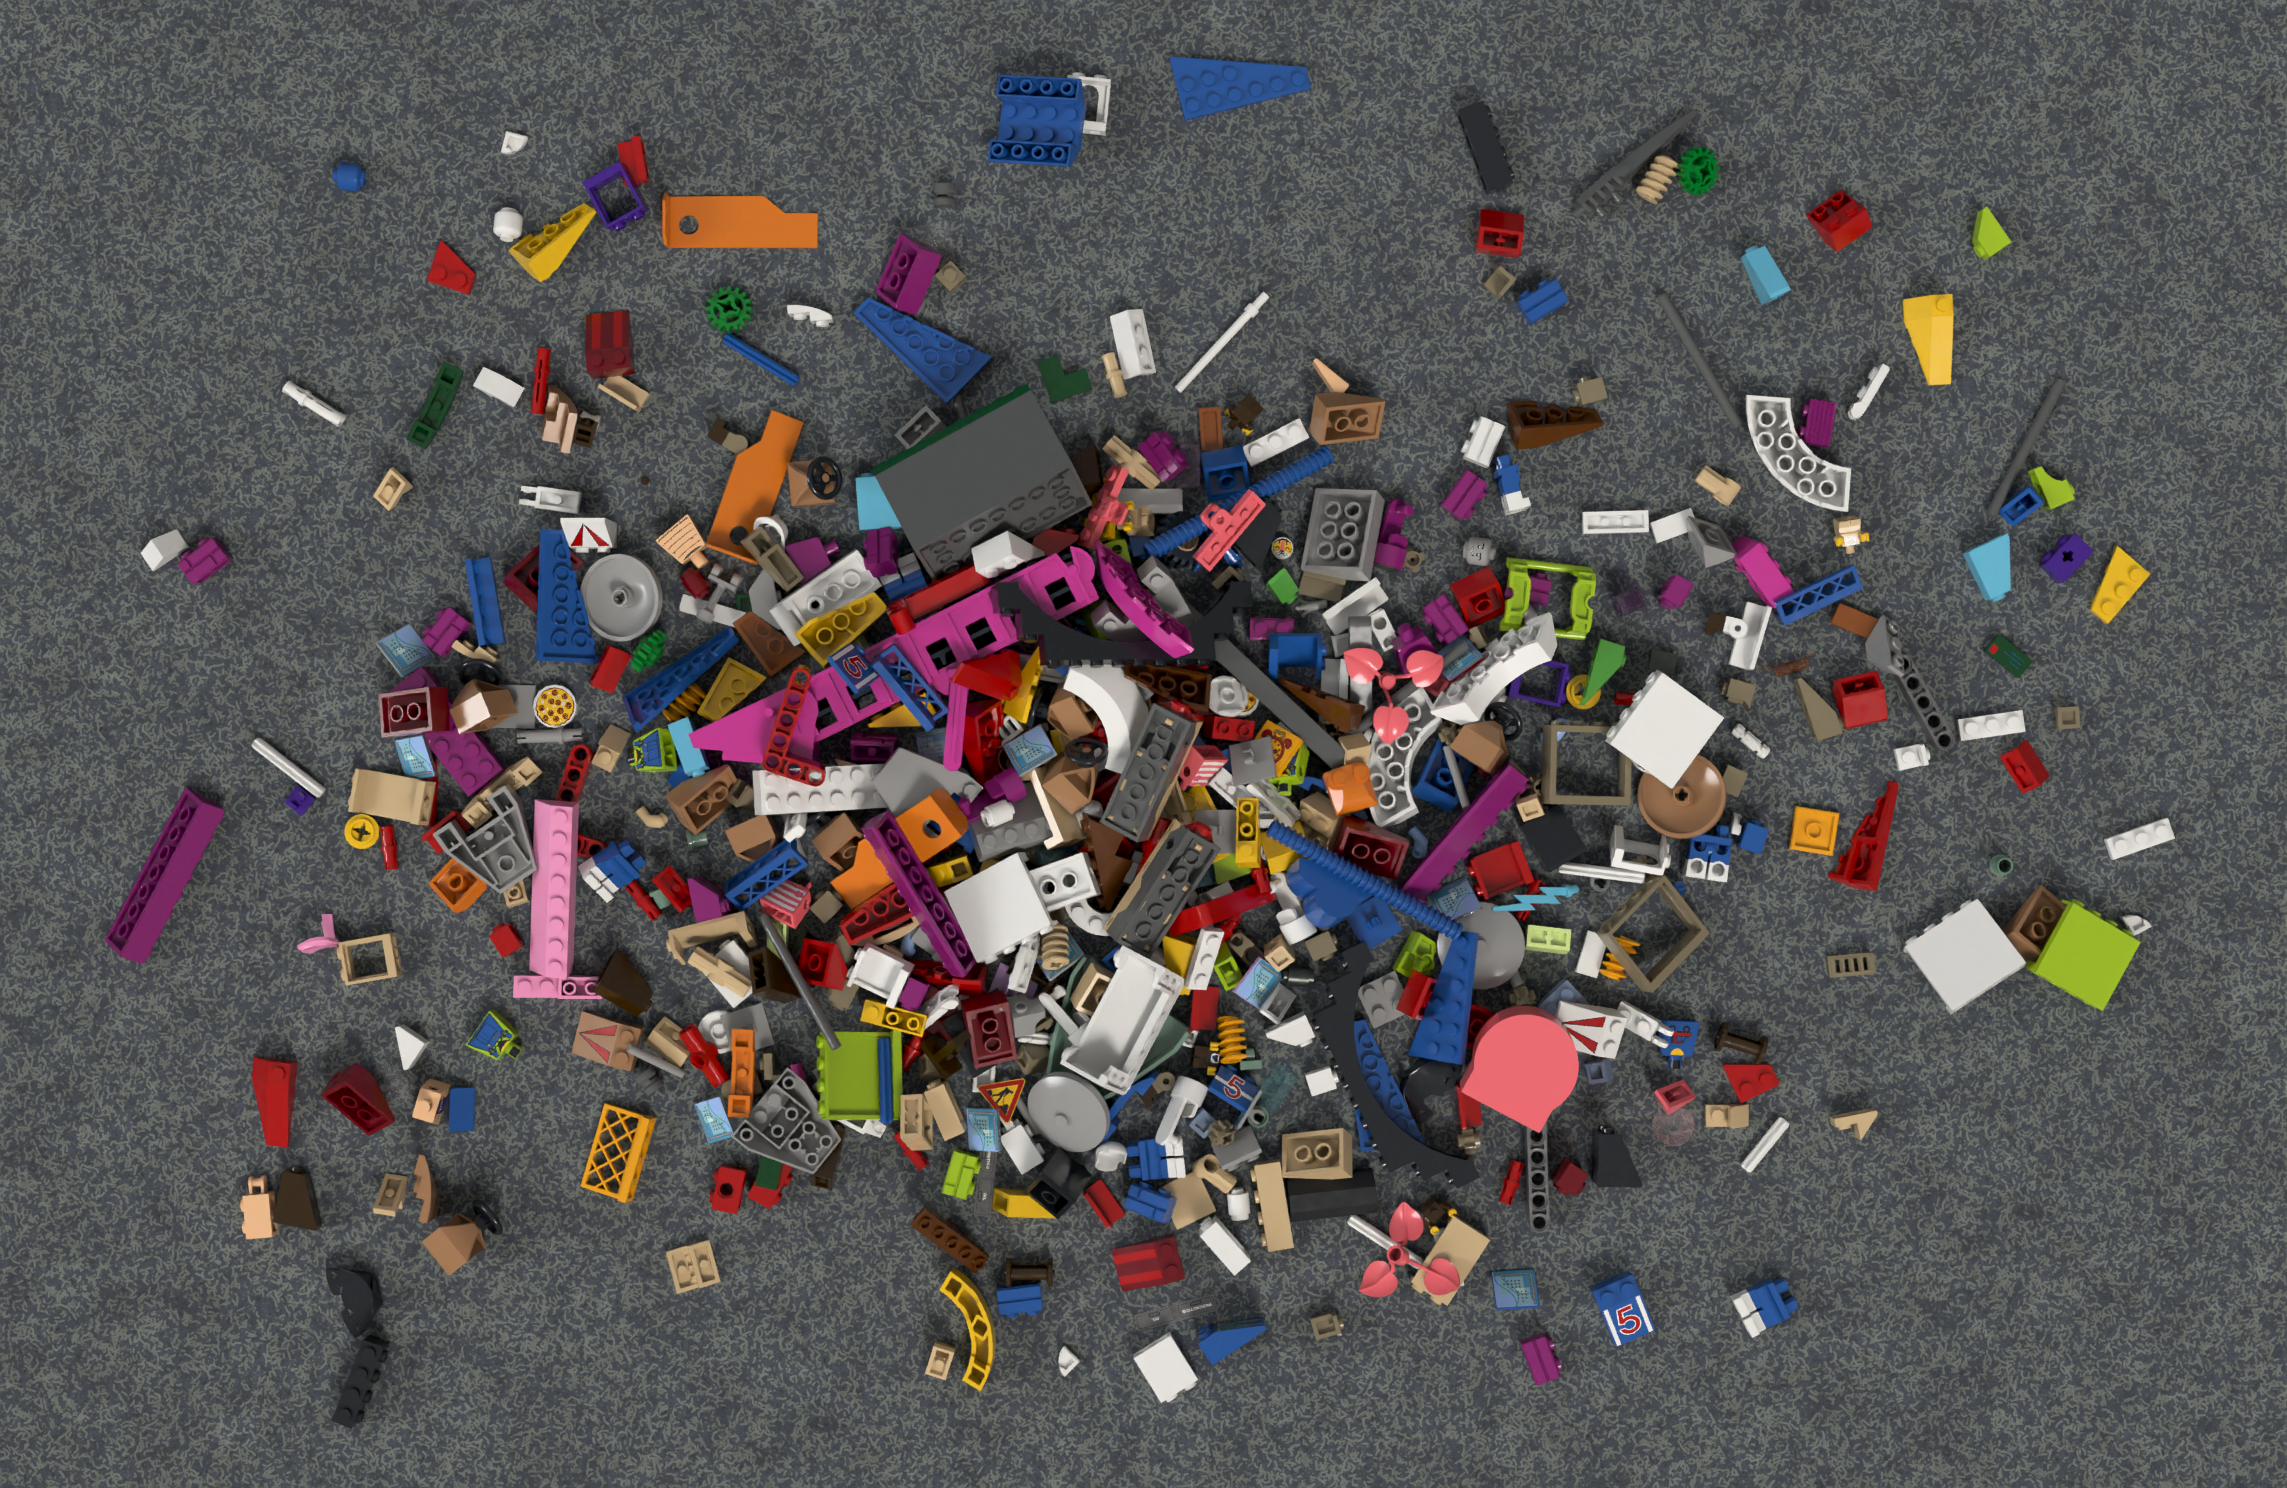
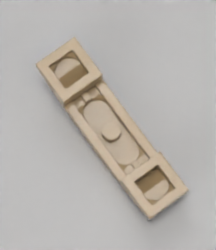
M529 757L521 759L491 780L470 801L461 815L475 829L479 828L492 816L491 812L494 810V807L487 799L488 796L508 783L511 784L515 791L523 784L527 786L543 773L542 770Z
M913 916L911 917L913 921L876 938L872 935L852 945L865 946L867 942L873 945H881L894 941L914 930L919 925V922Z

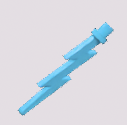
M1566 884L1562 887H1538L1545 895H1513L1520 903L1494 906L1491 910H1536L1530 903L1561 904L1554 895H1563L1568 898L1572 894L1578 893L1579 888L1576 884L1571 886Z

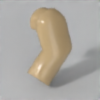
M642 806L635 812L648 827L661 828L668 822V817L665 813L651 815L645 806Z

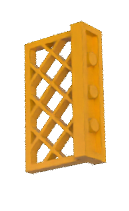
M604 1103L580 1187L618 1199L617 1201L623 1203L633 1201L657 1118ZM609 1109L616 1111L620 1120L610 1124L607 1118ZM630 1117L639 1119L637 1128L630 1131L625 1121ZM622 1123L626 1134L617 1138L612 1127ZM609 1130L614 1141L604 1145L601 1136L603 1132ZM628 1136L632 1145L631 1149L624 1152L619 1141ZM615 1143L620 1155L611 1159L606 1148ZM603 1151L607 1162L598 1166L595 1156L596 1153ZM622 1157L626 1166L623 1171L618 1173L613 1161ZM609 1164L614 1176L605 1180L600 1169ZM595 1171L601 1180V1183L596 1186L588 1183L590 1174ZM616 1178L620 1185L618 1193L611 1191L607 1182Z

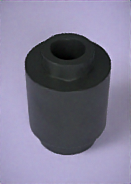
M1289 964L1286 966V969H1282V982H1285L1286 986L1293 987L1313 985L1314 968H1309L1307 965Z

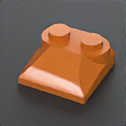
M1356 762L1335 768L1323 774L1322 777L1336 817L1378 805L1370 779V769L1365 762Z
M453 858L428 883L455 913L467 910L487 888V883Z

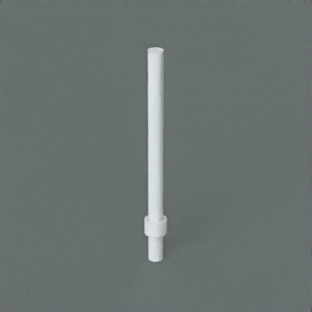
M1262 292L1252 304L1249 303L1244 308L1245 312L1180 380L1175 389L1181 393L1251 317L1254 318L1259 313L1258 309L1269 299L1265 292Z

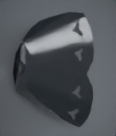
M1419 1057L1411 1065L1401 1080L1400 1088L1409 1111L1418 1123L1426 1121L1434 1114L1424 1103L1423 1099L1430 1095L1443 1097L1444 1092L1451 1089L1458 1081L1463 1064ZM1457 1065L1455 1067L1456 1070L1453 1071V1068L1451 1066ZM1445 1077H1451V1079H1448L1447 1083L1445 1084ZM1420 1110L1426 1111V1113H1423L1421 1117L1419 1116Z
M327 1268L326 1278L333 1295H341L343 1306L345 1307L341 1312L343 1321L349 1332L357 1338L363 1334L383 1306L381 1292L377 1288L375 1279L370 1272ZM332 1272H334L335 1274H338V1275L335 1277V1279H333V1276H334V1275L332 1274ZM336 1286L343 1287L342 1293H340V1289ZM348 1309L353 1312L351 1318H349L350 1313L348 1312ZM353 1325H359L358 1332Z

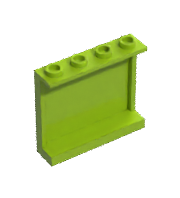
M2062 899L2061 902L2067 905L2036 963L2028 960L2025 968L2089 1006L2103 1011L2141 942L2133 938L2135 934L2126 929H2117L2118 924L2109 919H2105V921L2100 919V913L2092 909L2085 910L2083 903L2072 899L2071 902Z
M901 1031L835 1032L842 1046L834 1051L831 1050L824 1035L820 1032L817 1035L816 1046L820 1048V1057L817 1058V1070H820V1079L817 1080V1091L820 1092L817 1112L821 1115V1120H880L878 1039L889 1038L891 1040L893 1120H899L901 1116V1095H903Z

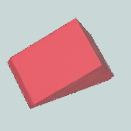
M1684 1079L1654 1092L1656 1100L1668 1116L1696 1098Z

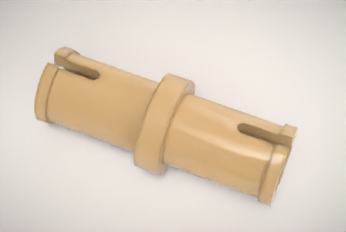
M1111 352L1103 355L1101 358L1107 372L1105 376L1110 381L1114 398L1127 395L1121 377L1123 373L1122 370H1119L1115 353Z

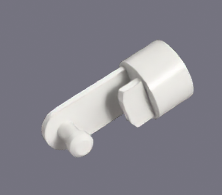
M1281 871L1270 876L1271 881H1269L1272 889L1270 894L1276 893L1283 911L1276 915L1280 923L1279 927L1288 945H1294L1314 935L1318 930L1306 918L1302 902L1291 892L1286 883V873Z
M1056 986L1054 988L1055 991L1050 995L1045 992L1041 993L1039 1000L1069 1034L1068 1039L1070 1042L1077 1046L1092 1017L1089 1018L1081 1011L1075 1012L1073 1018L1080 1025L1077 1027L1055 1002L1060 997L1066 995L1064 987Z
M1178 1076L1170 1095L1172 1097L1156 1134V1142L1158 1144L1165 1145L1170 1142L1175 1148L1183 1144V1138L1178 1135L1175 1136L1173 1133L1180 1116L1193 1118L1197 1109L1201 1108L1208 1088L1203 1083L1186 1076Z

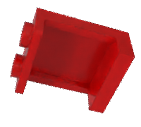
M1517 840L1469 858V864L1466 865L1470 877L1474 876L1477 884L1474 887L1478 897L1482 896L1484 900H1488L1490 897L1523 884L1527 885L1534 882L1521 845Z

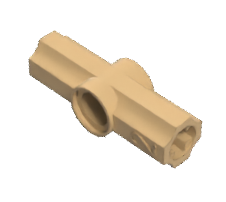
M1115 435L1103 447L1102 450L1118 462L1119 466L1128 469V474L1138 479L1149 490L1153 491L1162 481L1140 453L1130 449Z
M699 946L692 953L688 961L689 964L707 974L711 981L720 986L727 987L741 997H744L752 986L751 979L735 970L732 964L722 958L713 956Z

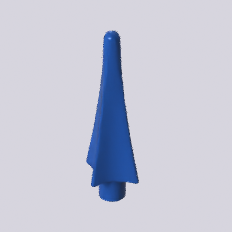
M1208 529V533L1211 534L1213 531ZM1232 547L1223 555L1228 566L1233 565L1235 569L1242 567L1243 564L1240 561L1242 558Z

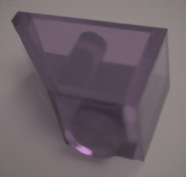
M1637 586L1610 598L1618 617L1626 616L1646 606L1644 603L1646 601L1645 594Z

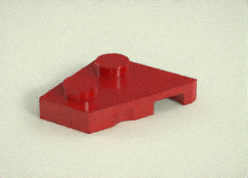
M440 241L427 281L470 296L476 274L444 242Z
M1770 1064L1721 1065L1740 1103L1780 1085Z

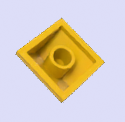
M1295 821L1291 830L1295 829L1297 830L1296 833L1301 832L1303 837H1305L1300 821ZM1267 831L1261 832V846L1271 875L1286 870L1299 858L1309 860V857H1303L1302 853L1297 854V850L1292 851L1291 847H1285L1284 843L1280 844L1279 840L1274 841L1272 836L1267 837Z

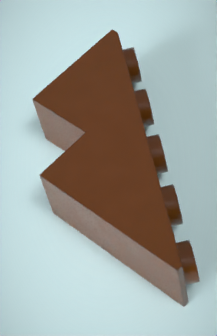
M1083 812V819L1080 820V824L1087 836V839H1084L1087 851L1090 852L1091 858L1089 860L1101 894L1096 896L1097 904L1100 909L1105 908L1107 912H1110L1133 861L1127 853L1118 850L1124 837L1123 834L1100 823V817Z
M929 1203L913 1217L910 1223L911 1227L974 1273L982 1269L990 1258L949 1217L945 1219Z

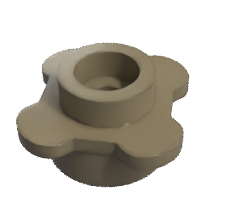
M1408 547L1406 548L1407 554L1403 568L1407 567L1416 573L1420 570L1419 565L1425 559V555Z

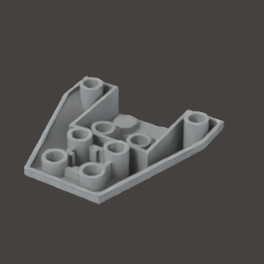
M788 1067L752 1109L750 1118H745L731 1136L748 1151L811 1174L817 1171L841 1141L829 1120H821V1115L817 1112L818 1102L805 1081Z

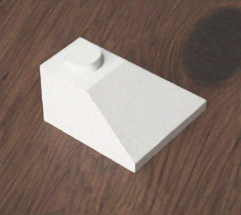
M1303 1011L1281 1021L1278 1025L1275 1024L1264 1030L1269 1039L1294 1046L1300 1044L1301 1047L1312 1043V1038L1315 1037Z

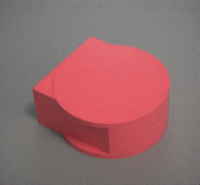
M1515 1006L1504 1009L1490 1017L1479 1030L1473 1044L1472 1060L1460 1080L1461 1092L1540 1133L1552 1110L1567 1099L1576 1084L1579 1061L1572 1037L1565 1025L1557 1017L1543 1009L1532 1006Z

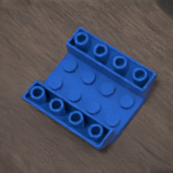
M999 75L996 96L1003 100L998 140L990 139L988 162L1070 167L1079 154L1082 143L1086 112L1082 80L1078 78Z

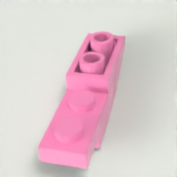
M540 974L514 975L513 998L602 999L601 996L592 992L599 976L570 975L566 979L544 977Z

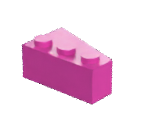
M1742 535L1731 544L1737 553L1733 558L1737 563L1735 568L1739 572L1742 571L1749 580V585L1766 605L1776 608L1774 601L1794 592L1790 586L1792 584L1791 580L1785 574H1781L1779 571L1780 565L1774 558L1769 557L1767 554L1769 550L1763 542H1757Z

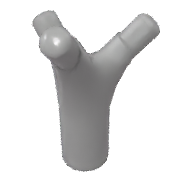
M1300 598L1296 600L1302 605L1296 606L1295 609L1305 610L1301 615L1302 618H1305L1311 611L1327 608L1326 600L1314 602L1304 601Z

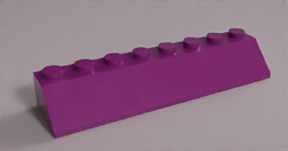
M1507 761L1495 777L1472 801L1471 806L1465 809L1398 886V890L1402 889L1404 893L1408 892L1410 897L1415 896L1416 900L1420 899L1422 903H1427L1428 899L1426 897L1431 891L1435 893L1443 884L1441 882L1442 878L1445 875L1449 877L1457 868L1455 866L1456 862L1460 858L1464 860L1470 854V846L1474 842L1478 844L1486 835L1484 830L1488 826L1492 828L1500 819L1498 814L1503 809L1507 811L1514 803L1512 798L1517 793L1521 795L1529 786L1527 784L1528 777Z
M185 788L105 938L106 943L122 958L144 964L145 960L151 955L153 945L161 936L162 928L171 917L172 910L177 900L181 898L187 881L191 879L195 866L202 859L204 849L212 840L217 825L223 819L225 812L223 808L189 788Z
M888 810L868 820L861 828L865 839L870 842L876 857L881 860L886 868L887 875L892 878L897 886L898 893L905 899L910 912L918 920L921 930L929 938L932 948L942 959L943 966L950 972L951 976H966L976 963V959L956 917L893 814Z

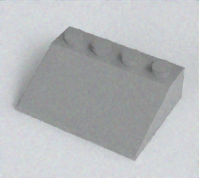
M1315 489L1301 564L1302 571L1352 581L1371 580L1385 502L1377 490Z
M1032 782L1024 783L1027 796L1012 803L1015 810L1012 820L996 827H986L981 818L968 823L970 836L979 863L1045 845L1044 841L1053 837Z

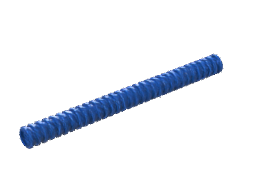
M1323 446L1321 450L1317 449L1315 453L1312 452L1309 456H1304V459L1301 458L1298 462L1296 461L1292 465H1288L1287 468L1277 471L1276 475L1271 474L1270 478L1266 477L1264 481L1260 480L1258 484H1253V487H1247V490L1253 491L1264 501L1266 498H1270L1271 494L1276 495L1277 491L1281 492L1283 489H1287L1288 485L1292 486L1294 482L1298 483L1300 479H1305V476L1308 477L1311 473L1314 474L1317 470H1321L1322 467L1332 464L1334 462L1333 454L1329 448ZM1244 489L1241 493H1236V496L1233 495L1230 499H1225L1224 502H1220L1217 506L1229 513L1247 490ZM1214 511L1209 513V518L1214 514ZM1198 514L1195 518H1190V521H1185L1184 525L1179 524L1178 528L1174 527L1172 531L1168 530L1166 534H1161V537L1157 536L1155 540H1150L1149 544L1144 543V553L1147 558H1150L1152 555L1160 558L1162 554L1165 555L1168 551H1173V548H1178L1179 544L1184 545L1185 541L1189 542L1191 538L1195 539L1197 535H1202V532H1208L1209 528L1202 522L1200 514Z
M1275 819L1270 824L1266 833L1267 837L1272 836L1274 841L1279 840L1280 844L1284 843L1285 847H1291L1292 851L1297 850V854L1302 853L1303 857H1309L1308 859L1310 861L1314 860L1315 864L1320 863L1322 868L1325 866L1326 870H1332L1333 874L1338 873V877L1341 878L1343 876L1344 880H1350V883H1355L1356 887L1359 888L1361 886L1363 891L1368 890V893H1373L1374 897L1377 898L1379 896L1381 901L1386 900V903H1391L1392 907L1397 906L1399 911L1404 910L1403 913H1409L1410 917H1415L1417 921L1421 920L1422 924L1427 923L1428 927L1432 926L1433 930H1439L1440 934L1445 933V936H1450L1451 940L1454 941L1460 936L1463 930V923H1457L1456 919L1451 920V917H1446L1443 912L1440 914L1438 909L1433 910L1432 906L1428 907L1427 903H1422L1420 899L1416 900L1415 896L1410 897L1408 892L1404 893V890H1398L1397 886L1392 887V883L1389 882L1387 884L1386 880H1380V877H1375L1374 873L1371 872L1369 874L1367 869L1362 870V867H1357L1356 863L1351 864L1349 859L1344 860L1343 856L1339 857L1338 853H1332L1331 849L1326 850V846L1321 847L1320 843H1314L1315 841L1313 839L1309 840L1308 836L1303 837L1301 832L1296 833L1297 830H1291L1290 826L1285 827L1283 822L1280 824L1278 823L1279 820Z

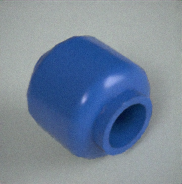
M341 162L338 165V169H333V182H337L340 190L357 192L361 187H365L366 170H363L362 166L358 163Z

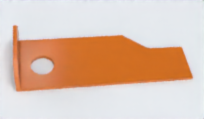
M664 193L662 199V235L664 245L667 248H818V213H784L764 196L670 197L668 193ZM693 216L697 219L698 229L695 233L687 235L680 230L679 224L683 217Z
M771 410L761 440L736 456L705 547L755 565L758 564L743 545H735L731 542L730 532L734 527L742 526L749 535L754 531V522L757 518L770 517L788 468L787 463L791 460L804 422Z
M936 788L927 798L895 818L922 863L961 838L969 829L965 814L948 792L941 788ZM927 820L937 822L941 828L940 835L937 837L927 835L923 829L924 822ZM864 838L858 842L854 866L833 879L830 883L843 897L848 906L853 909L894 881L887 875L886 868L881 860L876 857L870 842Z

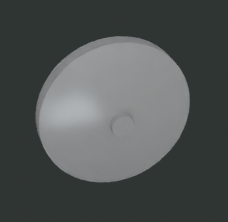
M629 554L608 555L596 561L583 578L580 590L588 615L589 625L601 636L614 641L634 640L645 635L657 622L662 608V589L657 575L642 559Z
M1479 902L1480 908L1454 919L1457 920V923H1463L1462 931L1479 933L1473 988L1489 989L1505 983L1517 972L1524 957L1525 940L1518 921L1510 912L1492 911V907L1499 905ZM1439 933L1437 940L1438 956L1442 966L1452 942L1451 937H1446L1445 933Z
M1053 1072L1040 1078L1029 1093L1028 1112L1031 1121L1040 1134L1051 1144L1071 1152H1085L1099 1145L1108 1133L1110 1126L1108 1106L1099 1091L1085 1079L1067 1072Z

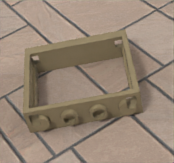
M1551 721V725H1543L1541 803L1630 806L1632 760L1620 751L1618 758V796L1556 795L1557 732L1607 733L1611 727L1604 726V722H1591V726H1584V721H1571V725H1564V721ZM1611 722V727L1616 726L1618 722Z
M1654 874L1648 876L1644 884L1639 889L1633 891L1629 896L1630 899L1625 904L1617 907L1616 913L1610 919L1605 920L1601 924V928L1596 932L1639 989L1652 993L1710 934L1667 877ZM1658 889L1689 931L1644 975L1612 934Z

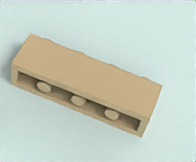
M1274 1159L1253 1163L1254 1169H1250L1252 1182H1257L1258 1190H1254L1256 1204L1260 1203L1261 1212H1257L1259 1225H1264L1265 1233H1261L1262 1245L1267 1246L1268 1252L1294 1248L1280 1160Z

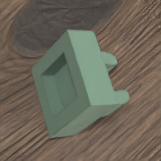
M1246 1048L1245 1054L1248 1057L1239 1062L1240 1070L1262 1069L1261 1058H1255L1254 1048Z

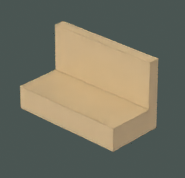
M621 376L608 377L604 385L599 384L598 386L599 389L637 412L641 411L650 396L649 393Z
M665 1016L653 1029L645 1042L679 1068H681L687 1057L691 1054L679 1036V1032L682 1029Z

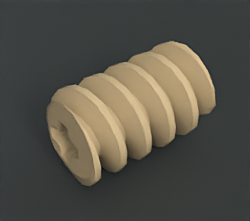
M1665 155L1655 157V163L1650 165V171H1647L1645 174L1646 178L1640 182L1642 186H1638L1636 189L1639 196L1653 204H1657L1655 198H1663L1659 192L1660 190L1667 192L1668 189L1664 186V183H1672L1668 176H1676L1673 168L1680 169L1676 161Z
M1059 922L1052 926L1053 930L1051 932L1041 935V944L1043 946L1042 967L1045 970H1057L1069 964V958H1067L1069 956V951L1067 950L1069 948V943H1067L1069 940L1067 935L1068 927L1061 925Z

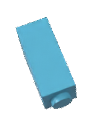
M1755 245L1745 250L1746 254L1741 257V260L1761 305L1782 297L1791 290L1766 246L1758 248Z
M874 473L860 474V478H855L859 530L861 532L874 529L880 530V528L888 526L892 527V529H901L902 527Z
M2008 533L1963 553L1985 600L1992 599L1993 602L2006 597L2004 593L2011 590L2010 537Z
M689 717L668 724L685 774L693 776V778L705 774L704 770L710 769L704 749L693 748L688 735L698 730L696 723Z

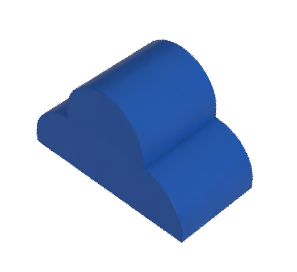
M1299 858L1286 869L1285 879L1287 886L1293 894L1303 898V911L1310 923L1319 928L1334 927L1352 914L1358 905L1373 895V893L1369 894L1368 890L1363 891L1361 886L1358 888L1355 883L1351 884L1350 880H1344L1343 876L1341 878L1338 877V873L1333 874L1332 870H1326L1325 866L1322 868L1320 863L1315 864L1314 861Z

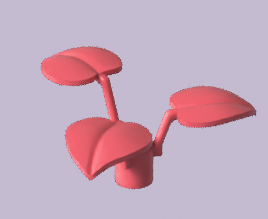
M1353 648L1343 653L1347 672L1353 681L1359 684H1366L1371 682L1376 675L1375 683L1383 689L1389 707H1377L1373 715V725L1377 735L1386 744L1392 743L1406 731L1409 718L1403 708L1393 707L1388 690L1395 686L1396 679L1412 677V681L1417 687H1427L1433 684L1443 668L1442 655L1427 650L1415 651L1408 657L1406 662V668L1410 673L1393 675L1387 671L1378 672L1383 665V660L1380 654L1372 649Z
M1402 1202L1391 1218L1389 1233L1392 1240L1403 1242L1388 1249L1387 1258L1389 1264L1384 1261H1374L1367 1267L1359 1291L1371 1297H1385L1393 1293L1398 1285V1279L1393 1274L1396 1270L1395 1264L1402 1266L1410 1263L1427 1271L1428 1273L1424 1277V1285L1430 1293L1438 1296L1457 1290L1460 1286V1277L1456 1267L1446 1259H1434L1430 1268L1409 1259V1253L1403 1247L1407 1245L1408 1240L1415 1241L1421 1236L1424 1223L1418 1212L1406 1202Z

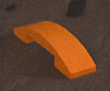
M732 1029L731 1051L733 1052L731 1093L728 1097V1117L750 1118L755 1079V1032L751 1029Z

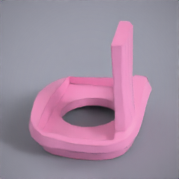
M321 914L324 937L310 938L297 945L298 950H301L302 953L311 954L324 948L338 947L340 940H337L335 935L333 914Z

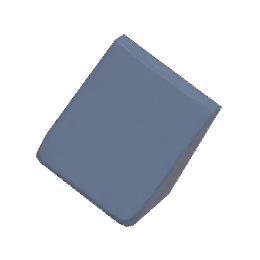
M1610 1058L1584 1063L1588 1084L1609 1082L1614 1079Z

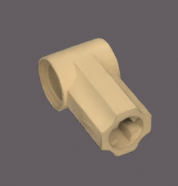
M1707 465L1703 467L1694 480L1711 492L1716 500L1726 506L1731 504L1741 489L1740 485L1727 477H1722Z
M1212 1154L1205 1155L1193 1163V1172L1198 1178L1207 1179L1225 1194L1237 1182V1177L1228 1172V1170L1222 1171L1217 1157Z

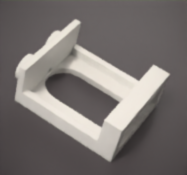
M1078 72L1067 75V78L1081 79L1082 86L1091 85L1095 87L1099 94L1096 122L1084 120L1083 133L1106 136L1111 79H1107V76L1094 75V78L1085 77V74Z
M1614 825L1609 842L1611 866L1663 876L1665 868H1669L1671 855H1668L1670 844L1666 842V836L1662 835L1659 845L1624 839L1623 826ZM1625 851L1653 857L1658 861V864L1648 865L1622 860Z

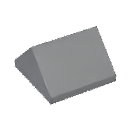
M1691 516L1686 518L1689 541L1705 568L1732 559L1737 555L1720 525Z

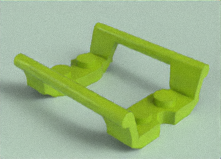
M1507 557L1506 566L1509 569L1507 587L1512 589L1513 596L1506 600L1504 618L1499 623V631L1509 632L1513 627L1515 630L1526 626L1522 625L1521 622L1523 614L1526 613L1529 607L1531 580L1527 569L1529 568L1570 573L1577 577V582L1572 587L1569 610L1570 617L1573 620L1572 626L1565 629L1554 628L1556 637L1585 640V636L1590 632L1592 625L1593 609L1588 606V599L1595 596L1596 574L1593 573V568Z

